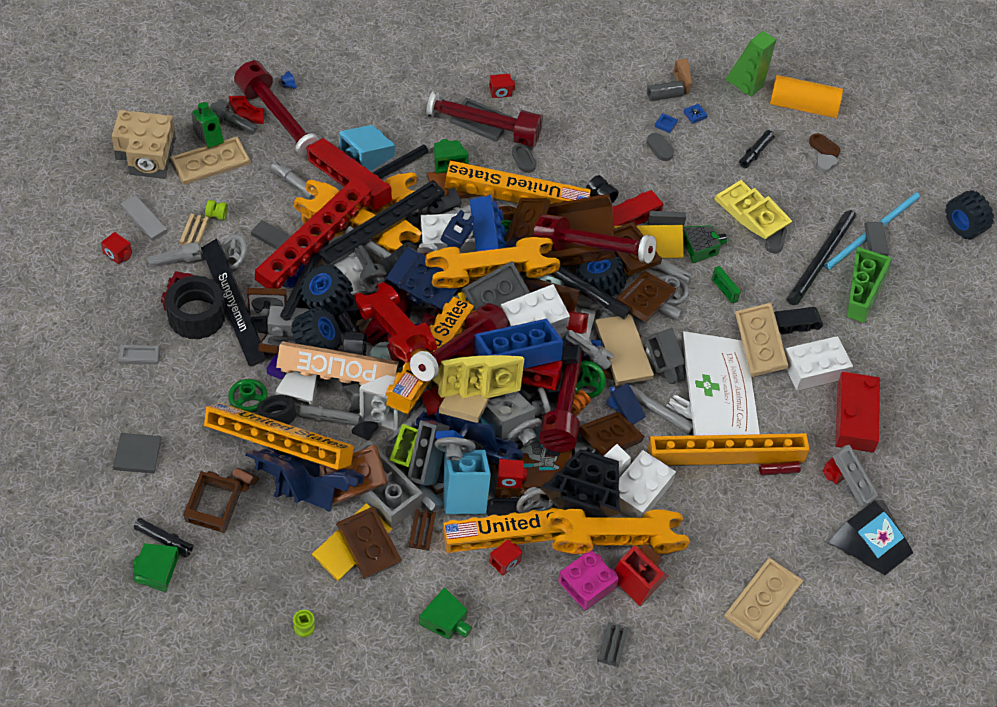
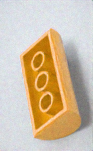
M776 74L770 104L837 118L843 88Z

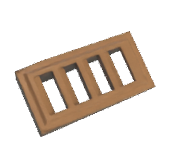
M687 58L675 61L673 73L678 81H682L684 93L687 95L690 93L692 85Z

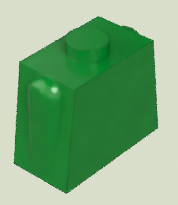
M144 543L140 555L134 559V581L138 584L166 592L179 558L178 547Z

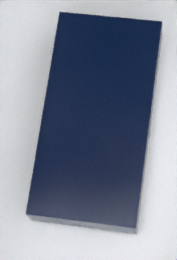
M625 383L610 392L621 414L632 425L646 417L629 383Z

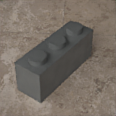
M420 420L407 476L410 481L421 485H437L444 452L435 447L437 440L435 438L436 431H449L450 426L435 421Z

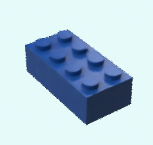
M491 195L471 199L470 207L471 215L474 217L473 229L476 252L507 248L508 244L504 241L506 230L501 221L504 220L502 209L499 210L498 202L494 201Z
M546 318L475 334L473 353L475 356H521L524 358V369L561 360L563 340Z

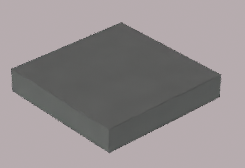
M121 433L113 469L154 474L162 440L161 436Z

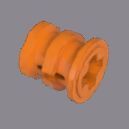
M583 390L577 391L574 395L571 413L576 416L591 402L590 397Z

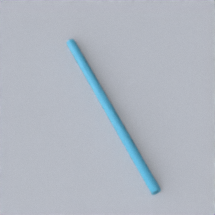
M914 193L879 222H883L884 226L917 201L920 198L919 193ZM866 232L824 266L830 270L867 240Z

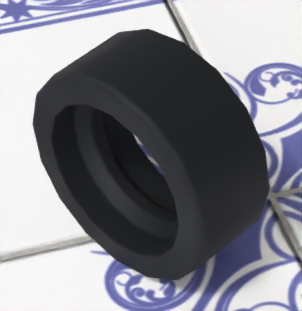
M287 395L270 396L262 400L257 406L258 415L288 425L294 421L297 415L294 401Z

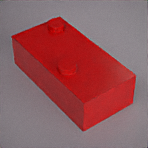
M842 372L837 383L835 447L842 448L845 445H850L852 450L874 453L879 443L880 377Z

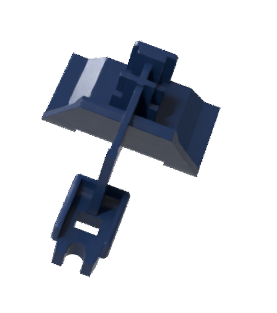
M460 210L456 216L451 218L440 240L447 244V247H458L461 249L473 231V216L465 220L463 219L464 211ZM456 225L463 228L461 233L454 230ZM407 247L386 279L406 292V299L410 304L423 307L424 303L443 310L445 303L450 302L458 288L434 287L431 282L432 276L444 270L439 267L426 266V255Z
M439 408L435 414L429 415V417L427 412L423 411L421 416L415 421L416 429L419 427L420 420L435 421L450 426L449 431L454 430L464 436V439L474 440L483 445L482 450H485L487 460L499 465V459L517 460L514 458H523V451L518 449V444L496 437L494 426L484 425L439 413ZM500 452L505 453V456L499 455ZM444 454L441 463V468H444Z
M270 447L261 451L252 450L245 454V456L255 459L256 471L263 470L276 477L275 483H277L274 497L277 498L284 494L287 498L294 497V502L296 503L303 500L324 508L328 512L332 509L336 488L347 492L349 485L357 487L358 483L363 484L365 475L352 469H336L324 476H320L319 463Z

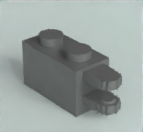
M673 328L644 337L656 372H664L669 384L683 381L685 374L682 364H685Z

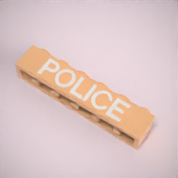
M282 341L279 346L276 368H281L282 372L287 373L299 371L304 376L316 374L320 375L322 379L331 380L333 377L339 378L340 382L351 383V381L359 382V385H363L385 375L396 376L399 361Z

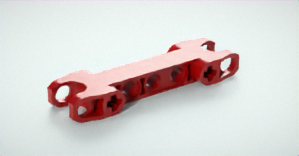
M381 282L377 284L379 290L374 294L363 295L361 292L354 294L356 304L364 320L375 317L392 336L388 338V342L392 351L399 359L408 363L412 358L411 353L417 349L425 348L430 352L438 349L430 327L425 322L415 325L398 307L401 305L400 298L392 286Z

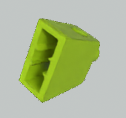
M402 424L389 459L390 461L409 467L418 429Z

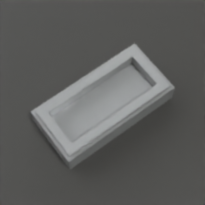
M120 345L118 362L119 364L158 365L160 346Z

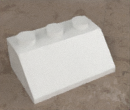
M385 375L360 386L361 421L379 423L378 426L392 430L399 428L404 412L387 406L388 396H385L388 386L394 384L396 376Z

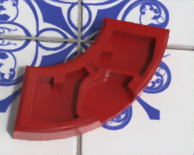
M229 96L230 106L235 114L252 123L264 124V108H257L251 105L246 96Z

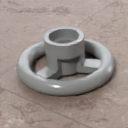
M237 234L227 237L221 245L225 253L226 247L231 242V248L225 256L227 260L232 259L236 261L235 264L230 265L232 271L239 268L247 256L246 242L242 236ZM237 241L240 242L241 247L237 246Z
M672 275L659 277L662 281L676 288L673 295L675 300L669 299L665 304L678 305L687 299L689 288L685 281ZM679 285L683 288L682 296L678 293Z
M542 387L538 388L540 400L531 402L532 406L536 409V417L551 411L547 395Z
M534 418L520 424L507 435L506 439L513 442L521 440L524 446L533 443L538 438L535 431L541 427L542 420Z
M444 437L435 442V447L440 451L446 452V459L452 461L462 460L463 454L473 452L476 448L472 441L458 437Z
M531 487L518 500L516 508L518 513H528V510L538 506L542 507L536 510L544 511L549 510L554 502L550 498L548 501L542 499L541 494L545 493L541 488Z

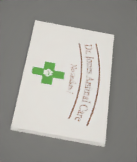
M683 331L682 341L694 435L760 434L752 378L742 340Z

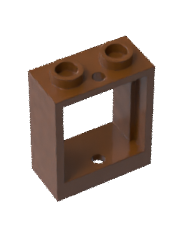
M201 471L183 514L185 521L225 533L242 491L240 482L233 477H220L212 471L207 473ZM206 485L232 492L222 518L196 511Z

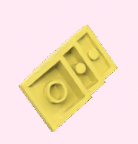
M742 180L720 192L714 198L738 222L764 239L769 238L792 223V220L769 196L764 198L756 188L751 190Z
M489 355L443 360L440 366L438 394L441 398L460 394L462 398L481 394L486 399L520 391L524 358L521 356Z

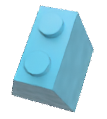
M373 125L339 132V149L344 151L349 157L354 158L362 166H365L369 171L395 156L394 143L388 140Z
M474 450L473 452L463 454L460 461L446 459V452L444 453L443 502L446 514H486L491 474L485 450Z

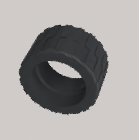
M199 275L187 276L177 280L168 289L165 296L167 317L170 327L176 334L183 338L198 340L210 337L221 329L226 315L224 295L219 284L215 283L214 280ZM195 300L205 301L212 305L208 310L198 314H188L179 310L184 304Z

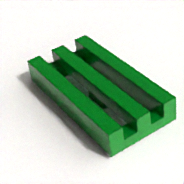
M720 266L715 267L712 275L713 282L731 303L738 302L739 294H741L740 289Z

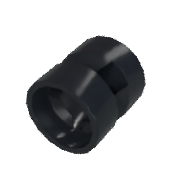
M601 175L592 178L586 186V189H590V197L609 194L611 203H614L619 195V191L613 185L608 184L607 180Z

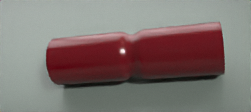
M799 461L759 464V471L761 476L777 475L780 473H800L801 466Z

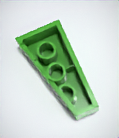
M762 31L750 40L726 80L751 97L762 89L777 39Z
M857 247L847 317L865 323L889 274L891 257Z

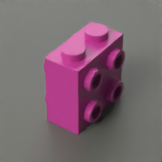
M590 551L561 570L558 582L586 611L616 589L619 578L617 573L604 563L599 554Z

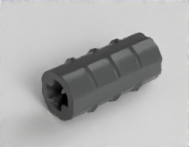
M671 81L669 83L664 82L647 86V95L650 101L670 97L675 98L683 96L684 93L682 81Z

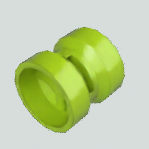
M208 200L205 216L225 220L228 212V203H216L215 200Z
M304 609L294 614V632L299 637H308L314 632L315 621L312 612Z

